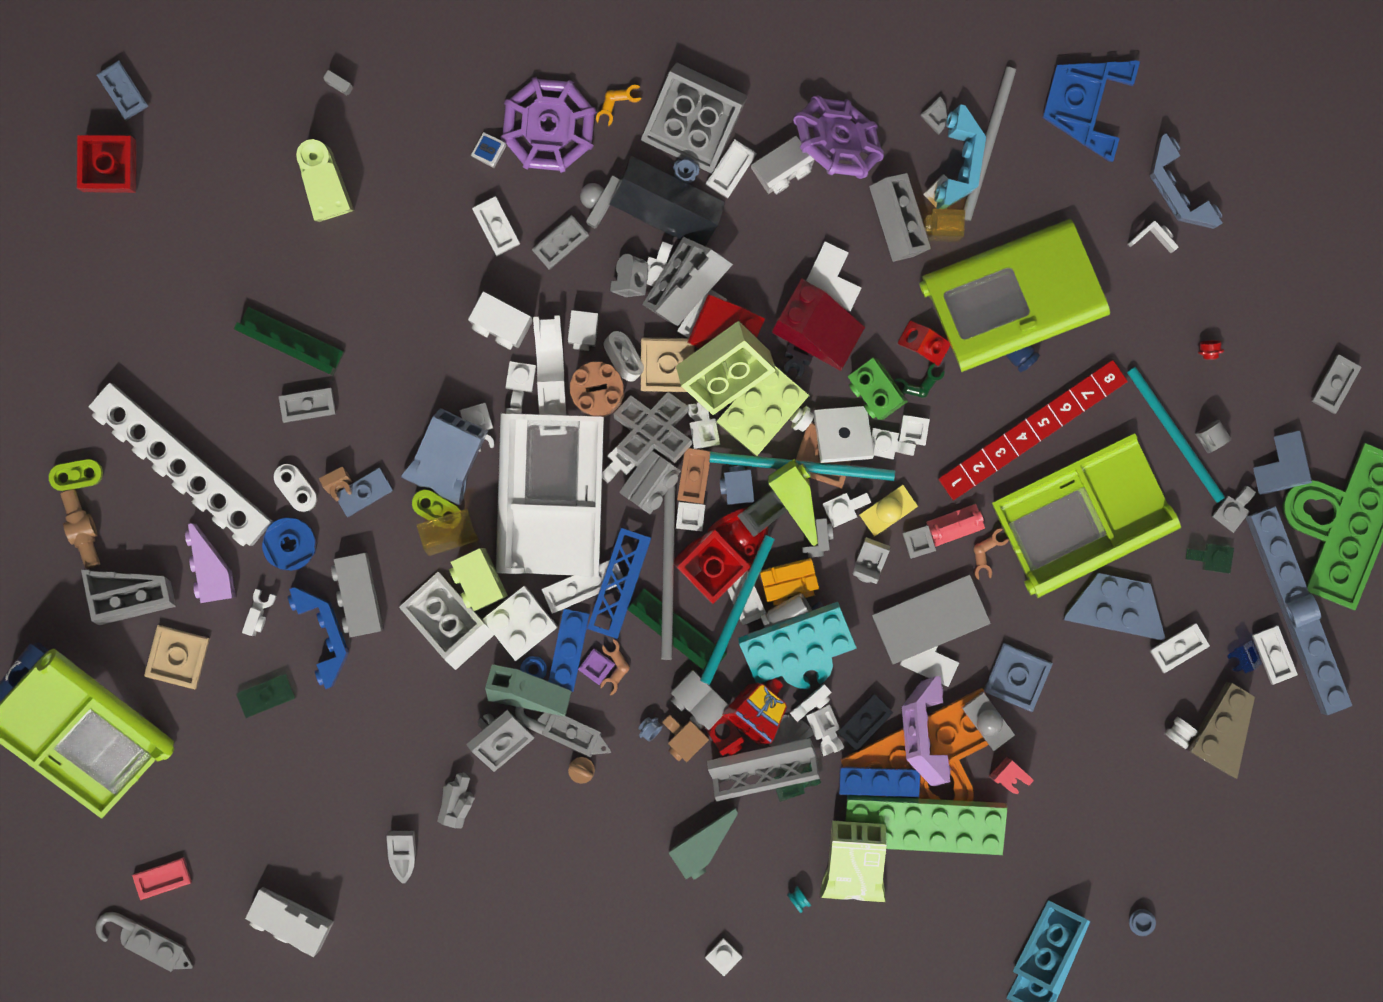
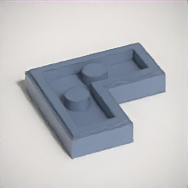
M1300 431L1275 436L1274 440L1279 462L1253 468L1260 495L1312 483Z

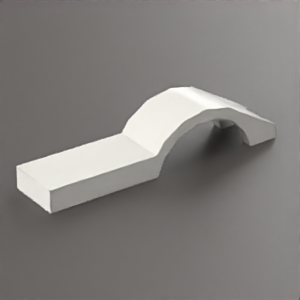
M555 315V319L539 320V316L533 317L537 355L539 415L566 416L560 315ZM540 425L541 436L567 434V426Z

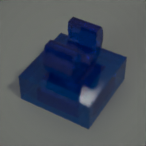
M1252 640L1242 643L1227 655L1228 659L1237 657L1240 661V665L1233 668L1234 672H1239L1243 669L1244 673H1248L1262 665Z

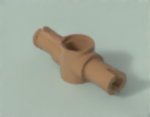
M75 489L65 491L60 495L67 514L65 517L67 522L63 523L67 539L71 545L74 544L75 548H78L85 569L99 566L100 561L94 546V537L97 536V529L90 514H86V511L82 510Z

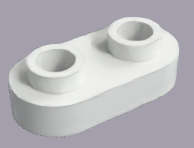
M619 331L612 332L605 339L604 348L620 377L627 381H635L644 370L641 359L632 342L624 333Z
M291 464L279 466L274 473V482L293 508L302 512L313 509L317 503V493L300 470ZM286 472H289L292 476L289 482H284L282 478ZM305 493L308 497L305 503H300L298 500L299 495Z

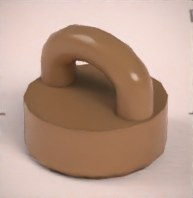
M586 757L575 758L569 765V776L576 783H587L593 778L595 773L593 762Z

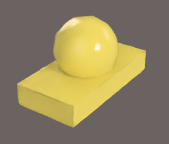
M902 485L859 516L875 537L918 506L904 485Z

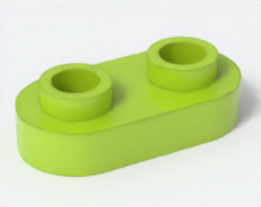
M90 459L60 464L51 469L49 482L54 489L59 491L94 486L101 481L103 469L97 461ZM88 468L94 470V475L91 478L86 476ZM62 473L68 475V480L65 483L60 481Z
M421 490L412 499L414 511L442 529L452 530L461 523L462 513L460 509L432 491ZM428 498L431 501V505L425 509L422 507L421 502L423 499ZM446 512L453 513L454 518L452 521L447 522L444 519Z

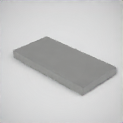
M970 575L872 615L892 665L991 624Z

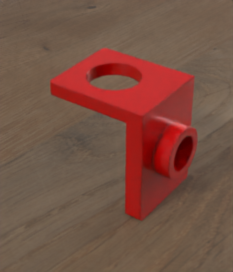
M909 321L898 341L900 346L917 352L937 366L941 364L951 346L949 341L930 328ZM918 330L917 338L909 343L908 337L910 333Z
M722 716L709 730L705 727L722 756L726 753L732 756L743 748L741 746V743L744 742L743 737L735 725L725 716ZM719 724H726L730 727L731 733L728 738L719 739L715 735V728Z

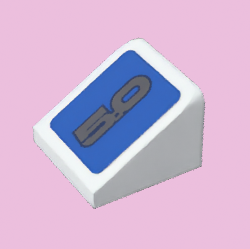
M483 132L471 156L495 168L507 145L505 142Z

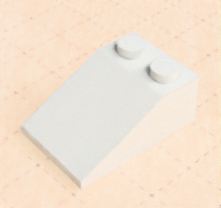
M439 572L431 577L399 607L444 660L455 670L494 636L493 632L471 607H466L462 597Z

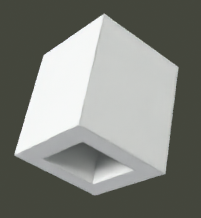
M571 310L568 343L573 344V349L589 351V346L595 347L598 313Z

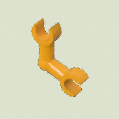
M631 85L625 90L607 91L602 110L596 115V122H599L601 115L606 114L610 119L608 127L612 124V110L615 101L629 100L632 103L641 101V98H632L630 96V91L639 89L640 86Z

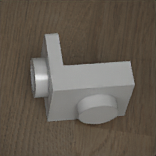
M827 519L815 520L818 544L817 546L802 548V553L808 552V558L824 556V551L829 550V540L833 539L832 523L827 524Z
M866 537L852 574L863 582L877 584L891 546Z

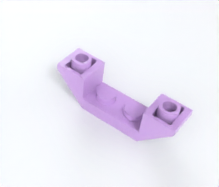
M941 676L921 681L902 706L906 760L931 786L950 782L948 755H930V739L928 738L927 728L928 714L926 707L943 703Z

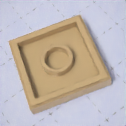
M641 338V362L644 366L641 374V391L687 392L680 384L676 366L695 353V346L687 343L689 338Z
M157 625L144 676L196 690L210 638Z

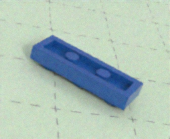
M563 609L548 682L574 692L590 614Z
M840 767V795L919 797L920 774L916 769Z

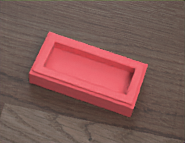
M184 857L132 875L140 900L192 883Z

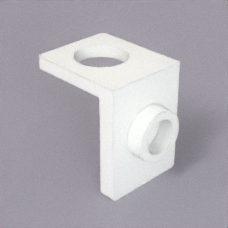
M1153 221L1128 243L1130 247L1133 246L1147 232L1151 231L1170 253L1178 248L1177 244L1172 240L1174 236L1171 231L1164 225L1160 227L1156 221Z

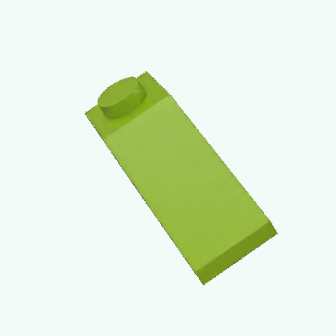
M793 459L770 474L768 482L810 543L815 546L818 542L808 479L811 475L803 463L798 465L796 460Z

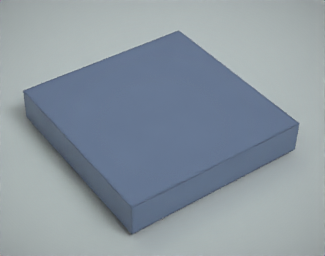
M1003 643L984 687V692L1033 712L1053 663Z

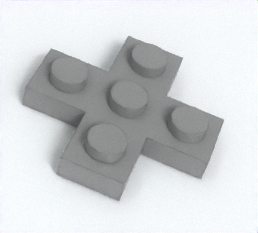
M667 392L650 410L630 395L614 413V419L631 430L616 447L617 452L637 467L654 448L675 463L692 445L691 439L674 427L688 412V406Z

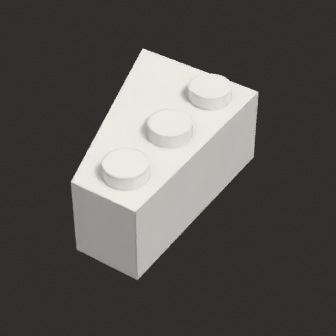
M264 887L258 891L245 918L250 921L249 925L260 931L266 930L273 934V937L289 943L312 957L320 951L334 921Z

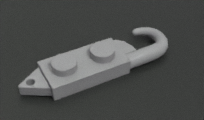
M516 707L515 709L517 720L526 728L591 757L595 754L611 753L610 748L601 737L602 733L569 717L545 712L536 721L525 715L524 708Z
M107 912L101 915L96 922V934L104 942L108 938L103 933V925L106 922H114L123 927L120 940L126 949L170 972L173 969H192L194 967L184 951V946L139 922L136 923L116 912Z

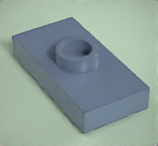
M120 61L97 74L125 120L130 119L148 107V104Z
M378 468L349 485L352 489V494L349 495L345 488L337 492L340 499L338 503L346 516L350 517L394 490L381 468Z

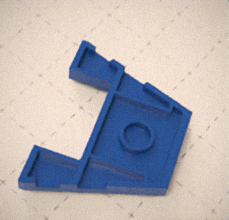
M1140 61L1057 65L1042 118L1107 161L1113 162L1120 138L1093 131L1107 79L1133 86Z

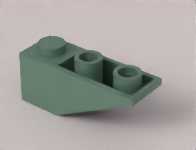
M497 665L491 666L485 687L488 701L560 716L566 715L572 693L568 689L520 670Z

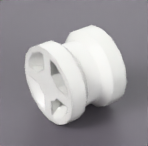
M1178 716L1174 720L1173 727L1165 732L1170 739L1184 749L1189 746L1191 737H1196L1199 733Z

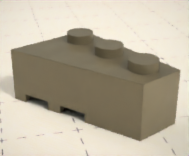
M1226 682L1197 730L1199 733L1196 737H1193L1186 750L1237 779L1255 696L1233 683Z

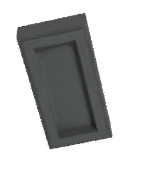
M772 489L739 514L738 517L754 537L788 510Z

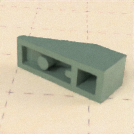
M735 807L669 850L670 856L685 879L692 877L694 880L707 871L705 867L709 865L738 814Z

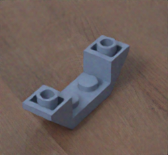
M1167 133L1164 134L1157 141L1150 172L1152 181L1178 221L1212 229L1222 224L1220 219L1222 214L1219 208L1207 201L1190 212L1188 208L1190 203L1183 193L1179 194L1174 186L1176 184L1174 176L1169 170L1165 172L1163 167L1180 157L1178 152L1180 147L1173 137L1169 138Z

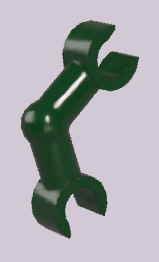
M932 364L928 368L927 377L920 386L908 384L902 378H897L895 381L903 383L904 390L901 391L903 394L925 398L935 382L944 377L945 370L939 377H934L931 374V370L935 364Z

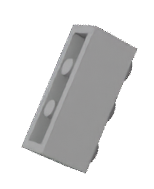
M908 174L887 177L869 186L892 261L915 257L931 249Z
M368 553L334 559L335 565L331 566L333 580L339 582L340 591H337L336 595L339 607H344L346 616L342 617L344 632H349L350 637L383 631Z

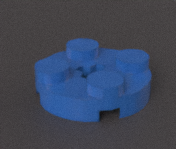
M282 518L273 522L267 528L262 549L271 565L282 570H297L307 565L316 553V538L310 526L301 520ZM286 537H289L290 540H296L292 552L289 549L284 550L282 547L285 544L284 539Z

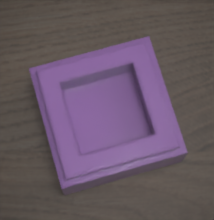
M594 648L578 670L600 685L615 663Z

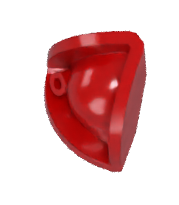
M746 507L721 518L708 529V532L715 529L751 568L764 536H768V526L753 537L738 517L739 514L748 508Z

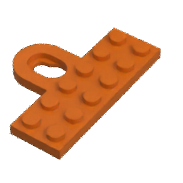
M982 688L928 715L927 728L928 738L930 739V755H948L950 774L954 780L953 790L955 796L953 800L973 801L974 797L972 785L959 760L989 745L961 708L981 692H984ZM904 727L840 759L843 767L915 769L906 760ZM920 775L918 798L940 800L939 796H936L929 790L928 782Z

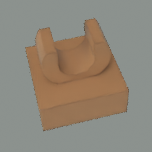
M343 467L319 478L322 487L336 501L340 500L337 495V491L340 488H345L349 495L352 494V489L348 485L352 483L349 473Z

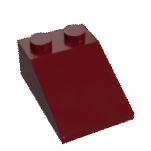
M801 279L772 333L841 371L865 327L825 291Z

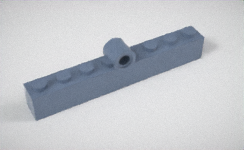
M1268 507L1246 516L1250 531L1321 714L1330 715L1351 707V700L1319 620L1321 619V613L1313 595L1309 594L1277 508Z

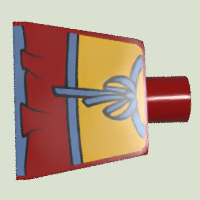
M775 678L768 680L765 685L761 683L749 684L722 715L758 745L772 743L787 708L786 703L777 696L783 684Z

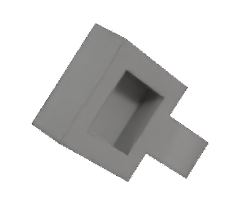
M1244 486L1235 499L1227 495L1211 517L1234 533L1250 511L1244 508V506L1256 492L1250 487Z

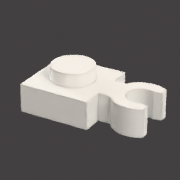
M486 403L460 410L462 419L485 430L493 429ZM486 435L484 440H488L490 448H494L493 438Z
M823 683L792 710L790 714L798 722L814 707H817L819 710L830 701L828 695L832 692Z

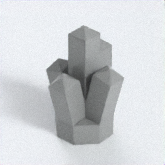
M466 773L456 774L455 781L447 783L443 787L442 805L437 820L442 825L452 828H462L466 815L475 799L471 792H466L470 780Z

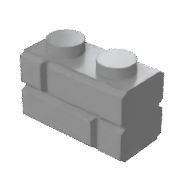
M651 451L638 465L619 493L651 514L653 510L660 507L663 501L662 497L667 490L677 483L678 475L681 471Z

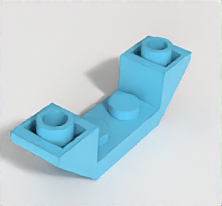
M961 104L953 112L949 113L946 127L949 128L948 137L966 141L962 150V157H965L964 166L960 169L958 181L948 179L941 186L937 187L934 201L937 202V212L944 211L979 186L986 136L967 107Z

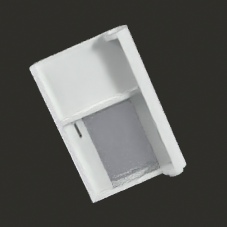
M506 408V414H501L496 573L599 577L604 417L522 414V409Z

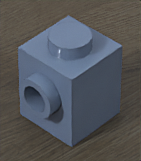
M745 466L729 467V472L724 473V478L719 479L721 495L726 494L727 505L754 502L751 470H745Z

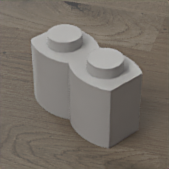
M691 670L670 692L674 696L671 701L681 711L686 708L693 715L690 720L700 730L704 726L709 730L723 716V712L729 705L709 685L701 682V678Z

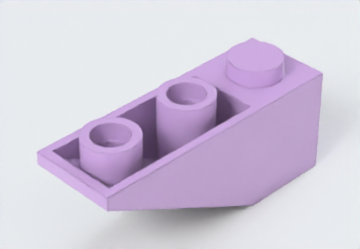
M188 524L189 530L185 531L187 545L192 546L193 556L189 557L191 571L196 572L197 582L194 583L195 597L200 598V603L236 598L232 571L197 524Z

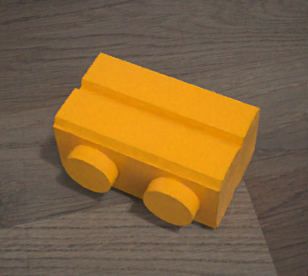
M811 558L760 571L767 602L773 601V605H779L787 601L789 596L799 593L805 598L814 596V590L819 589Z

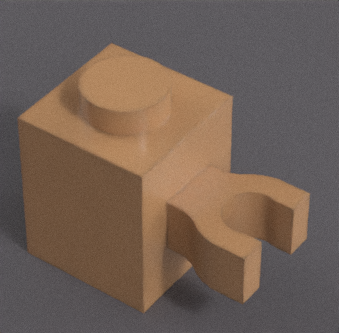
M669 714L662 721L674 734L668 741V744L671 746L668 751L678 761L683 758L688 762L709 741V738L691 720L682 727Z

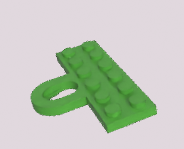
M1366 443L1362 444L1344 491L1318 481H1312L1309 484L1290 488L1283 500V514L1288 524L1299 532L1324 541L1306 584L1309 593L1351 610H1356L1383 543V450ZM1308 499H1325L1329 501L1334 508V517L1325 525L1314 522L1311 515L1305 513L1303 509L1305 501Z

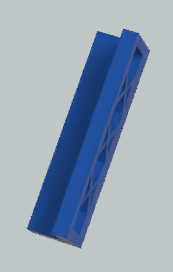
M623 528L620 529L587 629L618 639L651 541L650 537ZM624 535L639 539L636 551L628 555L625 554L621 546ZM619 550H620L621 553H622V555H623V557H621V558H619V559L616 560L617 555H618ZM634 555L632 563L630 564L628 557ZM625 559L629 567L628 575L617 580L613 572L614 564ZM612 575L615 582L608 585L610 576ZM626 580L622 590L619 583ZM617 585L621 593L620 599L608 605L604 597L605 591ZM603 600L606 607L599 610ZM617 605L615 614L613 615L610 608ZM608 610L612 618L609 630L594 625L597 615Z

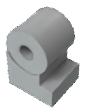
M630 254L622 255L616 265L617 281H611L610 292L624 297L645 295L648 275L646 261Z
M1220 420L1212 422L1195 433L1207 453H1212L1231 440Z

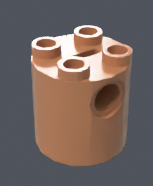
M590 362L574 372L570 382V394L574 404L584 414L605 417L612 414L621 405L624 398V385L619 373L611 365L603 362ZM599 386L605 387L604 390L591 392V388Z

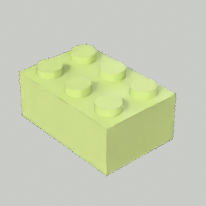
M739 321L676 366L681 386L712 415L776 371L770 350Z
M776 366L775 372L735 399L716 422L755 456L759 455L809 396Z
M479 548L451 562L453 568L449 569L454 582L456 584L461 583L464 589L461 597L467 608L472 607L473 611H476L508 596L486 548Z

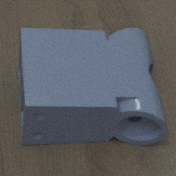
M440 408L431 419L414 461L402 474L401 478L420 487L432 488L441 497L461 505L466 491L467 476L488 430Z

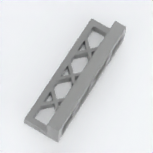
M810 738L707 761L708 771L713 779L716 801L820 779L816 751ZM811 762V772L801 774L796 771L801 764ZM783 769L787 771L782 778L774 779L770 777L775 770ZM757 774L761 777L756 784L749 785L745 783L751 775ZM728 780L735 782L731 789L721 791L720 782Z

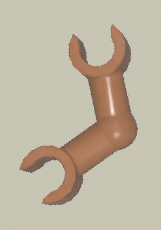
M995 529L991 537L974 546L973 550L977 565L974 569V576L977 580H979L978 573L981 568H985L988 578H991L992 570L987 565L985 552L996 545L1003 546L1009 541V539H1005L1002 542L996 540V534L1003 529Z
M613 639L616 645L614 652H609L605 645H602L603 652L611 656L617 666L610 678L603 680L601 683V688L606 682L614 684V689L610 695L617 692L618 683L630 669L629 664L619 651L620 644L616 639Z

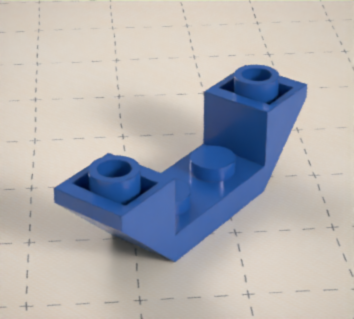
M298 587L289 589L291 595L287 597L293 611L297 610L298 614H302L319 608L320 612L316 614L321 628L326 627L329 635L326 638V643L330 653L335 652L336 654L335 658L316 664L318 670H315L319 685L324 684L325 689L334 686L349 654L332 603Z

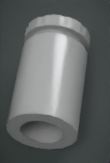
M799 593L772 608L768 613H763L761 618L766 628L808 613L812 609L806 598Z

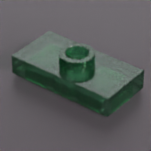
M287 674L236 694L245 718L296 698Z

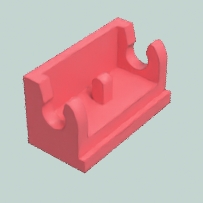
M1008 757L989 775L996 783L1000 782L1005 788L1015 794H1018L1019 791L1012 786V783L1016 784L1017 779L1028 786L1034 781Z

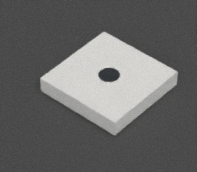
M864 406L814 411L821 463L873 459L874 451L868 412Z

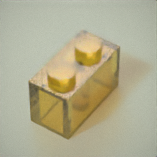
M932 209L929 215H926L923 222L926 234H928V241L960 242L964 237L965 210Z

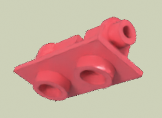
M976 504L926 522L935 547L985 529L982 514Z

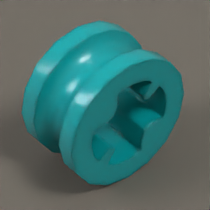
M798 886L795 887L794 893H787V896L800 913L803 912L805 906H811Z

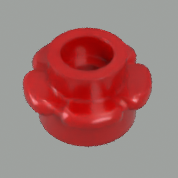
M1207 340L1200 342L1198 354L1203 355V359L1219 358V353L1224 352V349H1221V341Z

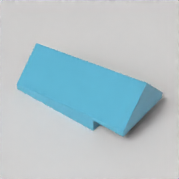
M1048 900L1013 970L1018 976L1007 999L1012 1002H1056L1090 921Z

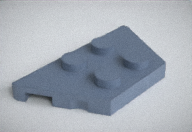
M1097 573L1085 591L1080 594L1077 601L1063 617V620L1163 641L1165 638L1151 584Z

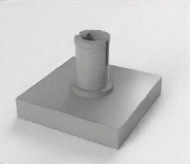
M508 710L496 720L491 714L484 715L483 717L488 724L480 718L478 726L483 731L466 744L471 752L493 772L534 739L531 732Z

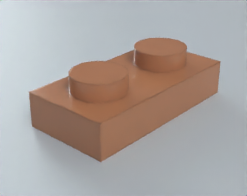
M691 448L685 451L677 500L699 504L704 503L710 465V451Z

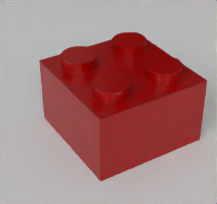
M77 135V189L82 192L136 193V139L132 136Z

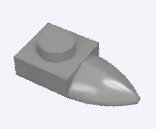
M388 831L386 837L390 867L401 883H406L412 874L415 863V831Z

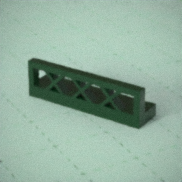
M249 307L241 323L237 322L234 330L334 376L345 353Z
M644 588L627 610L662 637V602ZM673 611L672 645L705 670L716 645ZM724 652L721 661L724 659L727 653Z

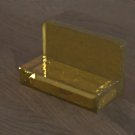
M468 509L417 524L423 548L428 556L479 540Z

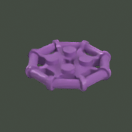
M533 77L532 81L509 100H505L503 135L500 138L522 162L523 168L527 170L529 168L557 170L562 173L585 152L592 150L594 146L592 145L594 116L597 111L595 107L592 108L578 91L573 81L569 80L566 82ZM541 90L560 91L562 93L559 98L543 97ZM536 91L537 99L534 103L526 108L519 105ZM568 95L581 111L573 113L564 102ZM515 111L523 114L521 129L514 131ZM547 117L552 118V122L556 123V127L551 128L549 132L545 130V127L541 126V122H546ZM579 118H584L582 138L574 135L575 122ZM520 136L526 138L532 146L529 154L515 138ZM571 140L578 143L574 149L561 158L560 149L565 147ZM538 151L554 152L556 160L535 158V155Z
M819 95L813 96L810 103L801 112L795 114L793 121L798 128L801 151L808 153L827 170V174L852 175L862 179L867 177L868 171L877 162L883 160L884 151L880 147L876 131L877 124L875 121L867 119L852 106L850 100L840 101L825 99ZM815 112H819L821 117L818 119L812 115ZM808 127L813 129L815 138L811 139ZM861 152L868 154L864 161L859 155ZM839 160L850 161L852 165L839 163Z

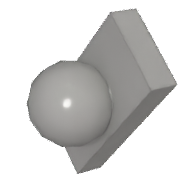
M612 176L605 190L596 183H589L582 188L580 192L582 204L586 208L593 209L586 221L587 225L594 229L598 227L610 206L609 203L620 179Z
M981 692L961 707L993 751L1015 736L984 692Z

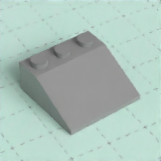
M676 62L668 74L641 141L682 160L684 157H690L694 160L695 164H698L699 168L713 173L748 96Z

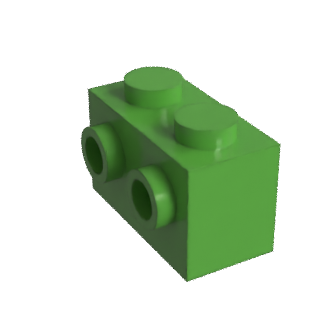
M872 358L848 376L851 381L849 387L857 397L861 395L867 404L864 405V408L872 418L877 417L878 420H884L908 402L877 358Z

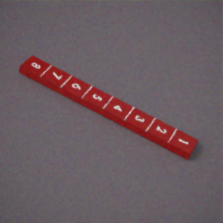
M1113 360L947 472L938 479L952 501H954L1128 381Z

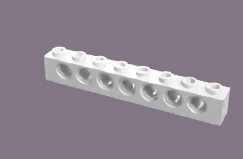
M109 383L89 405V408L94 411L92 414L94 419L102 425L108 423L114 429L111 433L123 443L125 440L130 442L134 446L131 450L143 460L147 457L154 463L152 468L159 475L164 477L167 474L174 480L171 485L182 494L185 492L189 493L194 498L191 502L204 512L207 509L214 515L212 520L222 529L227 526L233 531L232 538L240 545L248 544L253 546L273 523L269 517L115 384ZM122 407L126 415L123 421L117 422L114 419V412L117 408ZM138 425H143L146 433L142 439L138 440L134 436V429ZM158 442L164 443L166 447L165 453L160 457H157L154 453V446ZM179 459H182L186 464L185 471L181 474H177L173 467L174 463ZM201 476L205 479L206 486L202 491L198 492L194 488L193 483L197 477ZM217 494H223L226 498V504L221 509L216 508L213 503L214 497ZM238 511H242L246 515V521L242 526H237L233 520L235 513Z

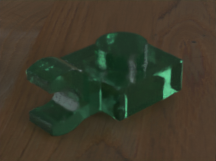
M1206 544L1205 551L1187 549L1185 559L1203 562L1202 570L1231 574L1234 548Z
M811 764L805 766L801 774L811 772ZM785 773L777 777H774V779L782 778L785 775ZM816 779L775 789L780 802L805 794L804 788L817 786L821 781Z

